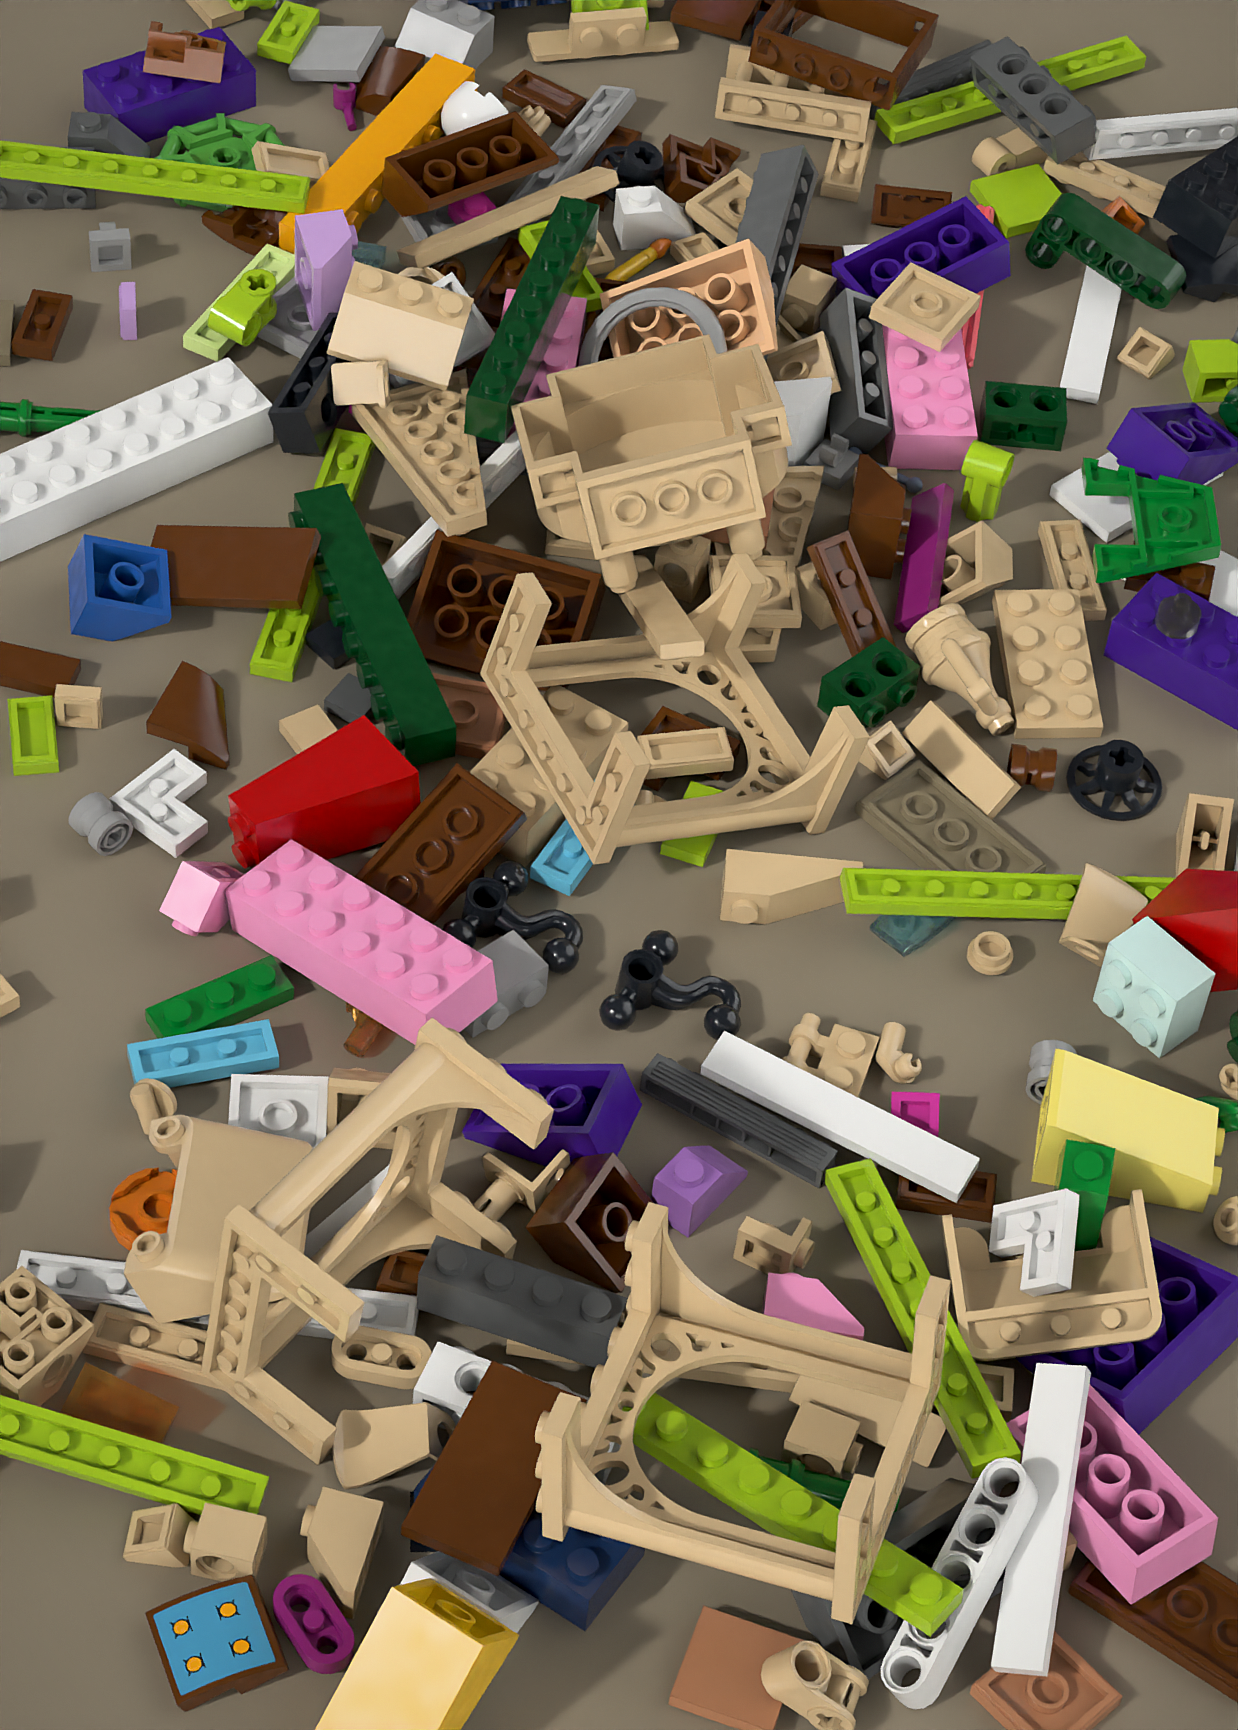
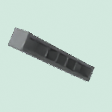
M985 40L916 70L893 105L972 82L970 56L992 45V42ZM871 104L869 119L875 120L876 110L882 108Z
M657 1053L642 1072L640 1091L817 1188H820L823 1182H825V1170L835 1167L838 1151L833 1149L828 1143L811 1137L802 1129L787 1124L776 1115L769 1114L756 1107L752 1102L741 1099L730 1093L723 1086H718L708 1081L699 1073L684 1068L671 1058H666Z

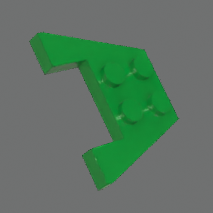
M1083 458L1081 472L1084 495L1127 496L1129 498L1135 545L1094 544L1092 559L1096 583H1106L1219 558L1221 539L1212 487L1159 475L1157 481L1135 475L1134 468L1119 465L1118 471L1099 467V460Z

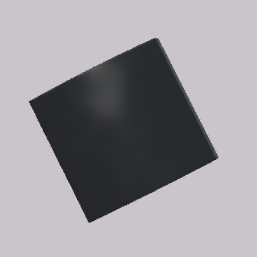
M1178 234L1169 236L1166 243L1170 255L1183 266L1186 272V280L1181 287L1183 293L1216 303L1223 292L1238 296V243L1218 257L1213 258Z

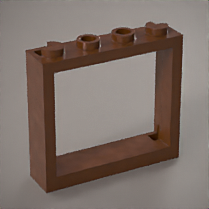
M776 0L754 30L748 62L854 99L870 101L874 106L890 110L931 48L939 15L897 0ZM801 10L908 47L893 72L781 33L797 11ZM917 21L924 23L921 30L915 28ZM879 78L889 81L887 85L878 83Z

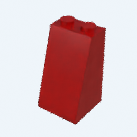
M363 715L228 795L231 814L228 817V824L234 836V844L231 848L236 860L243 868L250 867L253 869L291 839L325 860L385 842L421 803L419 772L372 722Z
M1186 868L1145 906L1132 921L1136 924L1148 916L1215 973L1210 992L1238 990V871Z

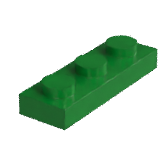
M270 955L146 1008V1022L158 1039L233 1026L293 1000L294 986L273 956Z

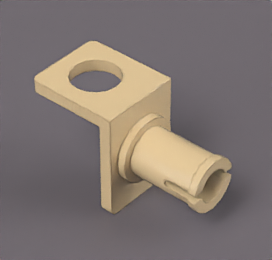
M388 360L334 363L331 366L333 398L336 405L379 403V408H386L391 402Z
M562 1149L533 1182H530L497 1157L487 1152L482 1157L485 1177L492 1184L473 1204V1207L491 1221H499L515 1202L523 1204L536 1213L570 1165L569 1153ZM557 1171V1174L555 1175L554 1179H553V1180L551 1181V1183L547 1186V1184H548L550 1178H551V1177L553 1176V1174Z

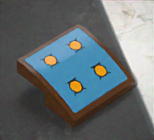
M253 1575L230 1579L195 1590L145 1612L176 1704L184 1712L233 1687L240 1694H243L289 1670L257 1580Z

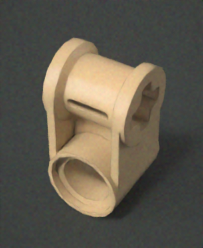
M811 1640L801 1641L773 1654L765 1660L761 1670L762 1684L767 1693L808 1719L817 1729L854 1730L856 1720L853 1713L859 1696H863L869 1686L868 1678L860 1670L845 1664L824 1650L818 1643Z

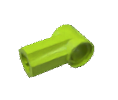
M976 439L971 443L961 470V474L966 476L960 508L966 513V518L976 522L986 519L993 520L998 511L1002 488L1010 475L1015 455L1013 453Z

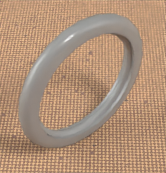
M669 287L645 288L629 293L613 302L596 318L585 336L579 355V366L598 362L603 342L610 331L625 317L635 311L648 307L664 306L677 309L688 315L699 326L703 335H710L717 354L727 352L724 330L716 314L701 299L686 291Z

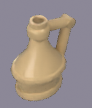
M950 603L943 605L922 617L911 627L905 641L909 649L916 653L922 667V678L928 685H936L942 689L955 692L968 701L975 709L976 719L981 727L989 729L993 736L1001 734L1014 724L1015 721L1010 715L1011 707L1004 698L998 697L992 683L989 651L991 645L990 638L987 633L979 631L967 619L964 609L959 604Z

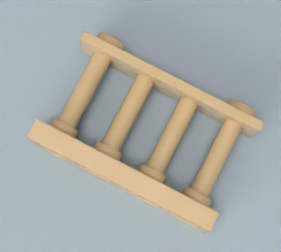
M730 44L726 78L721 77L715 112L716 119L865 143L871 108L870 101L854 99L748 62L751 47Z

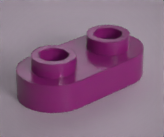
M305 1574L291 1575L283 1579L277 1585L273 1594V1613L287 1638L305 1665L311 1670L321 1674H333L343 1670L349 1665L354 1655L355 1638L351 1626L319 1580ZM303 1604L309 1609L303 1613H297L291 1608L294 1605ZM324 1645H330L336 1651L332 1654H323L318 1649Z

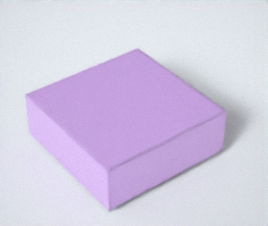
M121 282V285H119L120 335L123 337V340H137L135 282Z

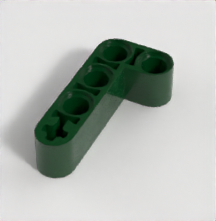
M1064 193L1057 198L1040 220L1025 248L1028 260L1034 266L1041 269L1052 268L1066 251L1153 309L1165 308L1186 280V272L1179 262L1074 193Z

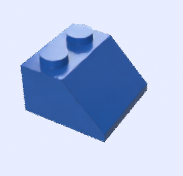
M83 535L68 565L71 634L113 642L169 623L172 616L167 550L92 535Z

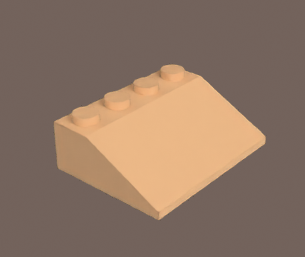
M750 239L599 294L604 311L610 304L623 296L645 288L669 287L683 290L701 299L716 314L724 330L727 351L759 344L763 356L778 351L774 292L765 256ZM662 306L648 307L635 311L622 319L610 331L608 336L613 358L703 336L699 326L688 315L677 309Z

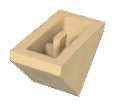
M1188 793L1176 833V877L1186 868L1224 871L1234 804L1233 798Z

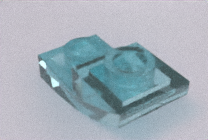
M880 915L869 928L871 932L905 957L934 938L957 917Z

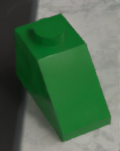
M1066 1139L1059 1154L1054 1191L1068 1189L1080 1195L1074 1252L1096 1249L1109 1195L1115 1148Z

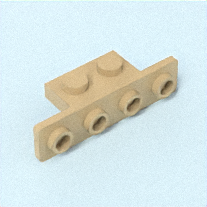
M643 7L570 13L569 29L530 32L527 35V42L535 62H553L576 58L588 59L611 55L623 56L633 53L663 52L679 48V40L672 22H649V30H645L647 16Z

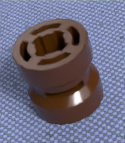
M1012 743L1007 773L1021 788L1026 784L1034 786L1038 791L1051 792L1056 773L1057 749L1042 747L1040 750L1035 751L1029 750L1026 745Z

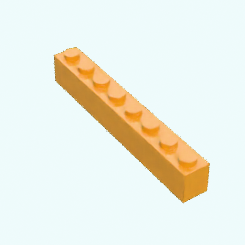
M435 53L311 187L304 214L343 209L348 225H354L358 233L365 219L371 213L377 212L385 198L381 194L385 158L439 139L444 133L441 124V112L444 103L465 81L475 82V69ZM288 212L279 222L280 249L295 255V216L304 214Z

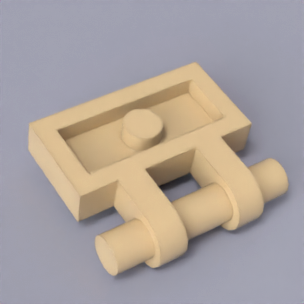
M812 1013L804 1014L800 1024L794 1026L789 1038L791 1048L788 1056L783 1057L782 1060L860 1098L878 1048L880 1037L838 1024H834L830 1037L823 1036L817 1031L821 1022L820 1018ZM808 1055L821 1058L818 1069L807 1066L805 1062Z

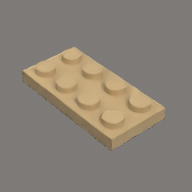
M994 590L992 605L1008 702L1011 707V716L1015 721L1012 725L1014 738L1101 737L1103 722L1079 590Z

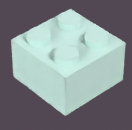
M1146 916L1108 943L1093 1001L1105 1015L1112 1017L1131 1033L1137 1043L1147 1047L1160 1059L1198 1031L1215 973L1152 919Z

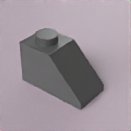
M71 112L68 147H94V152L151 158V147L111 114Z

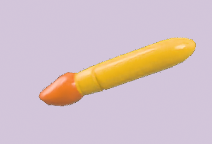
M667 238L653 241L647 249L612 270L605 279L628 280L650 265L654 260L661 259L670 248L672 241Z

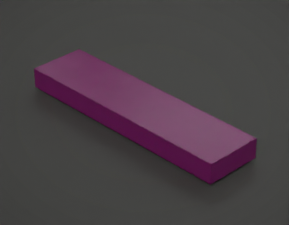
M946 482L912 497L910 525L906 537L894 626L902 633L908 632L922 617L939 607L954 490Z

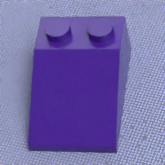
M1195 402L1131 408L1106 448L1117 457L1116 462L1118 465L1134 468L1135 474L1157 481L1159 475L1203 485L1238 463V438Z
M500 1063L509 1076L525 1088L533 1089L540 1093L548 1105L554 1109L547 1137L533 1150L480 1109H473L462 1130L465 1139L547 1167L562 1149L569 1153L570 1163L574 1158L614 1152L618 1156L642 1103L623 1064Z

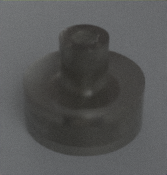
M1185 593L1167 597L1159 604L1155 618L1156 626L1161 633L1170 638H1189L1198 630L1201 609Z

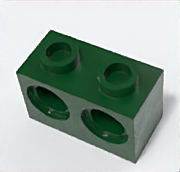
M985 381L980 406L981 442L996 446L1061 451L1067 426L1066 388Z
M882 637L822 676L817 707L830 716L833 707L849 705L865 729L868 727L873 728L883 720L885 715L899 706L905 707L914 699L918 691L917 681L920 666L886 638Z

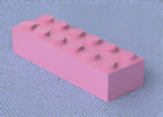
M292 839L225 889L231 927L234 932L416 1045L419 1029L430 1018L433 1017L446 1028H452L457 1032H461L498 1001L493 960Z

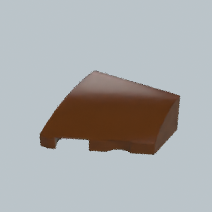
M380 46L360 82H357L356 109L378 116L425 65V55L402 48Z
M669 134L662 143L665 194L677 203H686L727 175L731 165L741 154L740 148L712 137L709 138L704 146H700Z
M232 205V208L217 215L208 210L201 216L202 224L210 231L240 250L256 256L266 244L279 248V222L288 212Z
M182 661L146 721L147 734L188 746L189 759L227 770L230 763L224 690L206 672Z

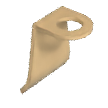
M1086 863L1059 943L1101 967L1108 943L1133 925L1132 919L1146 906L1148 899L1118 877L1097 866Z
M428 1402L372 1410H342L334 1425L337 1430L332 1447L335 1470L342 1487L347 1490L366 1486L427 1457L437 1461L443 1451L438 1439V1425L442 1424L450 1437L456 1427L455 1422L448 1413Z

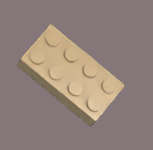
M560 685L551 686L542 697L594 781L614 733L628 731L629 722ZM511 728L470 773L525 813L527 820L498 852L526 867L550 841L566 818L513 728Z

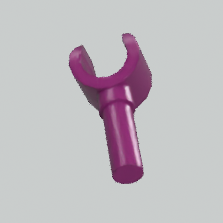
M349 82V90H340L337 88V84H334L333 106L338 110H342L348 130L354 131L357 128L353 114V108L356 106V85Z

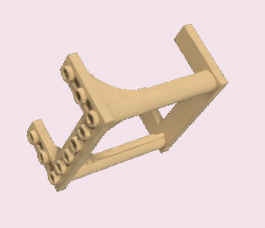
M747 553L732 554L718 589L704 603L687 614L704 639V655L702 657L665 661L660 660L644 634L536 646L552 603L533 573L516 575L480 675L593 865L609 863L616 847L799 822L803 824L809 835L824 833L870 736L849 705L833 707L811 757L794 733L793 728L788 724L773 698L756 675L753 667L739 649V645L767 583ZM682 670H687L686 674H681L679 672H682ZM704 671L713 685L701 682L697 673ZM620 678H649L669 682L688 689L716 706L737 728L743 738L748 754L746 774L732 788L715 795L634 805L651 763L632 732L614 733L594 782L537 688ZM759 772H769L776 784L764 779ZM750 787H755L758 791L753 792Z
M433 1017L419 1029L414 1052L250 1211L238 1204L224 1217L201 1371L317 1465L332 1452L337 1428L264 1371L263 1368L313 1318L345 1343L359 1329L364 1301L347 1289L345 1285L361 1270L386 1256L408 1250L430 1249L436 1235L512 1260L517 1240L512 1237L510 1231L500 1222L491 1221L475 1209L471 1201L464 1194L452 1191L440 1182L458 1108L482 1110L533 1150L547 1137L554 1109L548 1105L540 1093L533 1089L525 1088L509 1076L500 1063L494 1059L484 1057L468 1045L459 1032L452 1028L444 1027ZM397 1127L388 1173L379 1189L311 1259L282 1238L382 1137ZM271 1287H275L286 1297L269 1302Z
M649 1202L640 1222L633 1220L627 1232L625 1250L632 1252L625 1274V1285L631 1287V1293L625 1307V1322L622 1328L616 1326L612 1331L608 1344L606 1364H598L594 1370L590 1385L591 1396L588 1403L581 1402L580 1397L560 1392L551 1412L543 1411L536 1427L535 1443L541 1444V1452L537 1460L535 1476L542 1479V1485L536 1501V1512L542 1513V1536L563 1542L569 1527L777 1585L832 1601L831 1618L852 1624L941 1385L951 1280L930 1275L916 1311L912 1354L764 1315L724 1298L698 1279L678 1256L668 1235V1207ZM666 1340L673 1343L679 1349L681 1355L675 1361H665L657 1357L652 1351L651 1346L655 1341ZM692 1343L696 1344V1345H695L696 1348H697V1347H708V1348L705 1349L704 1351H700V1352L694 1351V1350H692ZM643 1362L654 1371L650 1377H642ZM746 1362L789 1371L900 1401L902 1404L874 1478L854 1473L838 1515L835 1553L692 1512L663 1495L644 1474L634 1451L633 1433L635 1424L649 1398L668 1381L689 1370L716 1363ZM623 1406H628L632 1408V1410L628 1412L622 1411ZM610 1442L618 1443L621 1446L619 1451L614 1453L608 1452ZM610 1467H619L628 1472V1475L622 1481L612 1485H603L594 1476L600 1470ZM632 1491L640 1492L644 1498L643 1500H637L633 1498L630 1494L632 1493Z

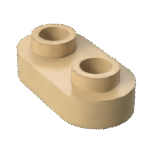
M360 1325L359 1329L345 1343L335 1335L331 1344V1362L334 1369L341 1376L352 1380L407 1390L415 1388L432 1354L429 1345L419 1337ZM352 1355H361L364 1357V1359L361 1361L352 1360L349 1357ZM407 1364L413 1366L414 1369L403 1370L399 1366Z

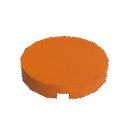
M159 1167L146 1168L129 1175L115 1188L109 1207L110 1227L119 1244L129 1251L132 1249L134 1240L144 1232L167 1233L178 1170L172 1169V1173L166 1171L159 1172Z

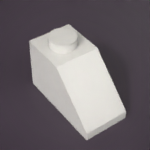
M635 186L632 188L616 189L613 227L621 251L647 249L657 239L667 238L674 242L696 235L691 218L684 213L685 209L657 187Z

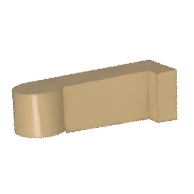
M1018 127L996 139L989 137L983 140L973 153L972 163L987 176L1034 164H1041L1049 156Z

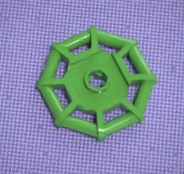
M216 113L215 118L185 127L174 126L167 133L168 139L159 156L154 159L256 171L251 149L257 141L285 145L276 135L275 127L269 123L259 125L225 117L224 113ZM233 135L241 136L242 139L233 137ZM184 148L189 150V152L186 150L184 154H178L179 150ZM173 198L174 202L181 207L192 205L218 212H224L233 207L226 204Z

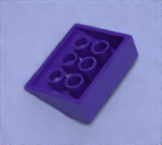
M1150 1237L1162 1309V1321L1158 1331L1151 1338L1139 1342L1016 1358L1033 1375H1035L1036 1363L1087 1366L1091 1372L1089 1384L1138 1435L1238 1338V1276L1153 1237Z

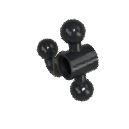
M504 861L499 864L493 873V878L482 877L472 881L466 891L462 919H452L445 923L442 928L443 931L471 948L476 943V937L487 938L494 936L496 933L503 936L514 930L523 940H527L549 929H559L564 932L565 937L552 939L543 950V960L549 965L548 969L557 974L568 973L575 968L579 961L578 949L583 942L582 927L572 915L561 910L550 909L532 916H525L516 912L507 904L508 897L518 896L524 892L529 882L526 868L515 861Z
M656 930L645 937L642 949L633 950L624 956L615 994L609 995L603 1000L599 1013L601 1021L606 1027L620 1031L627 1029L633 1024L636 1018V1010H644L651 1005L668 1010H680L708 995H715L721 998L723 1004L714 1005L706 1012L704 1027L709 1036L718 1040L724 1031L734 1036L738 1033L741 1026L739 1017L741 998L734 985L716 976L702 977L688 985H679L663 974V966L669 965L677 957L678 943L675 936L670 932Z

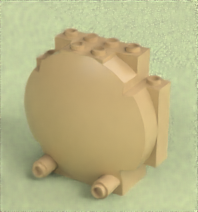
M707 334L547 374L546 378L551 396L511 405L537 513L541 522L550 531L562 538L591 544L595 560L599 559L605 585L610 587L612 592L624 593L636 586V580L639 575L633 550L676 543L725 527L733 554L747 553L751 560H755L762 555L765 540L760 519L766 517L762 498L778 486L784 478L788 468L786 447L792 446L783 402L759 344L717 354L711 337Z

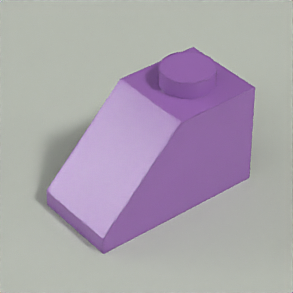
M710 1145L684 1147L654 1177L651 1200L654 1204L668 1207V1224L686 1237H689L747 1177L748 1171Z

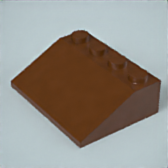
M436 530L407 621L427 661L480 675L517 574L533 573L552 603L536 646L589 640L606 591L602 575L458 535L447 537L443 531ZM569 684L560 685V686H562V687L568 689ZM551 686L538 687L537 689L539 692L545 693Z

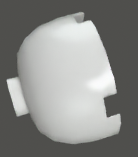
M465 81L444 103L441 112L442 129L445 136L508 114V111L493 94L488 92L483 96L475 91L480 85L475 82Z

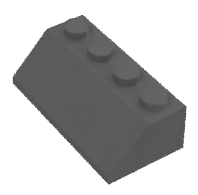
M954 1478L945 1480L892 1515L884 1539L932 1568L975 1484ZM986 1528L977 1535L975 1544L988 1542L994 1536L996 1529ZM1005 1569L989 1599L1002 1591ZM961 1575L953 1583L961 1588H965L970 1581L971 1575ZM791 1590L807 1629L827 1652L845 1664L860 1670L868 1679L881 1671L883 1659L904 1619L863 1593L853 1623L849 1624L831 1618L832 1601ZM944 1621L931 1636L926 1634V1639H930L944 1630L946 1622Z

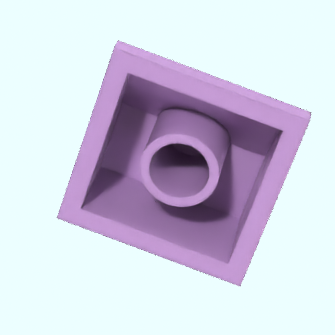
M343 209L295 216L294 278L313 331L319 330L328 313H337L339 311L355 261L354 256H352V250L358 248L357 232L354 225H348Z

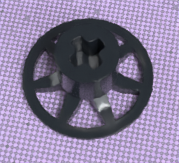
M639 140L631 142L628 146H612L601 151L595 158L593 167H601L602 161L606 158L614 167L611 170L616 171L617 177L621 181L616 189L632 188L635 186H655L661 190L654 183V180L660 178L664 185L663 156L659 149L649 142ZM610 189L604 191L603 194L615 203L616 189L613 192Z
M1112 740L1104 745L1093 746L1083 750L1072 759L1066 775L1069 792L1075 801L1083 809L1104 819L1127 821L1143 817L1157 806L1161 797L1162 782L1158 771L1143 756L1142 751L1135 744L1125 740ZM1099 755L1095 765L1084 762L1090 757ZM1142 768L1150 776L1152 783L1139 778ZM1079 770L1087 777L1094 778L1077 786L1075 772ZM1101 789L1104 792L1101 808L1090 803L1084 795H1092ZM1133 789L1138 793H1153V795L1141 807ZM1121 796L1124 804L1131 811L1114 812L1109 810L1115 797Z

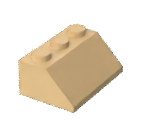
M354 261L327 354L351 362L388 360L389 374L446 391L474 298Z

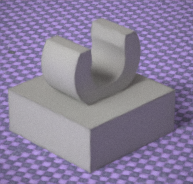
M100 222L99 230L88 231L91 272L132 269L129 228L116 229L115 222Z
M834 433L831 441L824 439L806 459L804 466H824L821 483L838 491L853 475L854 467L858 465L859 455L848 450V439Z

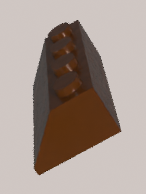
M514 111L386 157L381 194L402 217L432 211L559 163V157L525 120Z

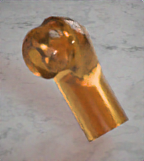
M346 1002V1011L351 1013L356 1026L343 1046L350 1054L362 1058L384 1025Z

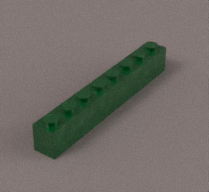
M560 197L467 392L465 434L505 443L514 423L511 405L523 403L596 244L600 205L585 202L579 198Z
M339 483L294 493V511L288 513L290 528H317L321 535L313 565L317 590L321 597L327 596L332 624L334 627H341L346 655L348 658H355L358 681L362 689L368 688L370 691L371 708L377 721L383 720L385 737L413 766L455 757L457 726L344 484Z

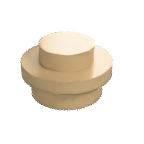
M986 931L970 942L967 950V960L976 971L982 974L999 975L1010 968L1013 961V950L1009 940L1004 935L994 931Z

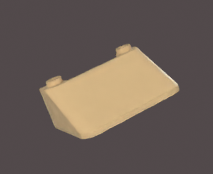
M173 1115L151 1120L149 1131L151 1144L159 1153L168 1154L178 1169L167 1233L158 1234L155 1231H147L139 1235L134 1240L132 1249L127 1255L124 1276L157 1323H167L210 1314L224 1217L238 1204L250 1211L313 1148L308 1142L185 1115ZM310 1209L282 1236V1238L303 1254ZM271 1287L269 1302L286 1297L275 1287Z
M1142 1189L1132 1190L1129 1205L1116 1207L1110 1210L1103 1218L1100 1230L1103 1248L1074 1252L1071 1289L1036 1297L1020 1291L1023 1258L990 1263L987 1243L979 1232L967 1227L954 1228L952 1214L942 1216L943 1236L958 1330L974 1359L994 1361L1139 1342L1151 1338L1158 1331L1162 1321V1309Z

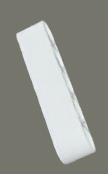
M996 1459L985 1467L931 1568L952 1582L961 1575H971L968 1585L963 1588L962 1603L945 1620L946 1626L944 1631L934 1639H926L924 1632L904 1620L883 1659L881 1678L885 1686L908 1708H925L932 1704L939 1696L1037 1507L1039 1500L1038 1489L1022 1465L1014 1459ZM1015 1481L1020 1482L1019 1488L1014 1494L1009 1497H999L1001 1489L1006 1484ZM986 1528L996 1529L994 1536L988 1542L975 1544L976 1537L982 1530ZM917 1668L921 1669L920 1677L915 1684L909 1687H901L902 1679L908 1671Z

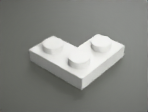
M175 749L110 798V802L113 804V811L122 812L132 822L136 830L175 858L208 833V821L183 803L207 784V772Z
M1062 1189L993 1205L989 1252L1001 1258L1024 1253L1020 1291L1036 1297L1071 1289L1080 1195L1068 1189Z

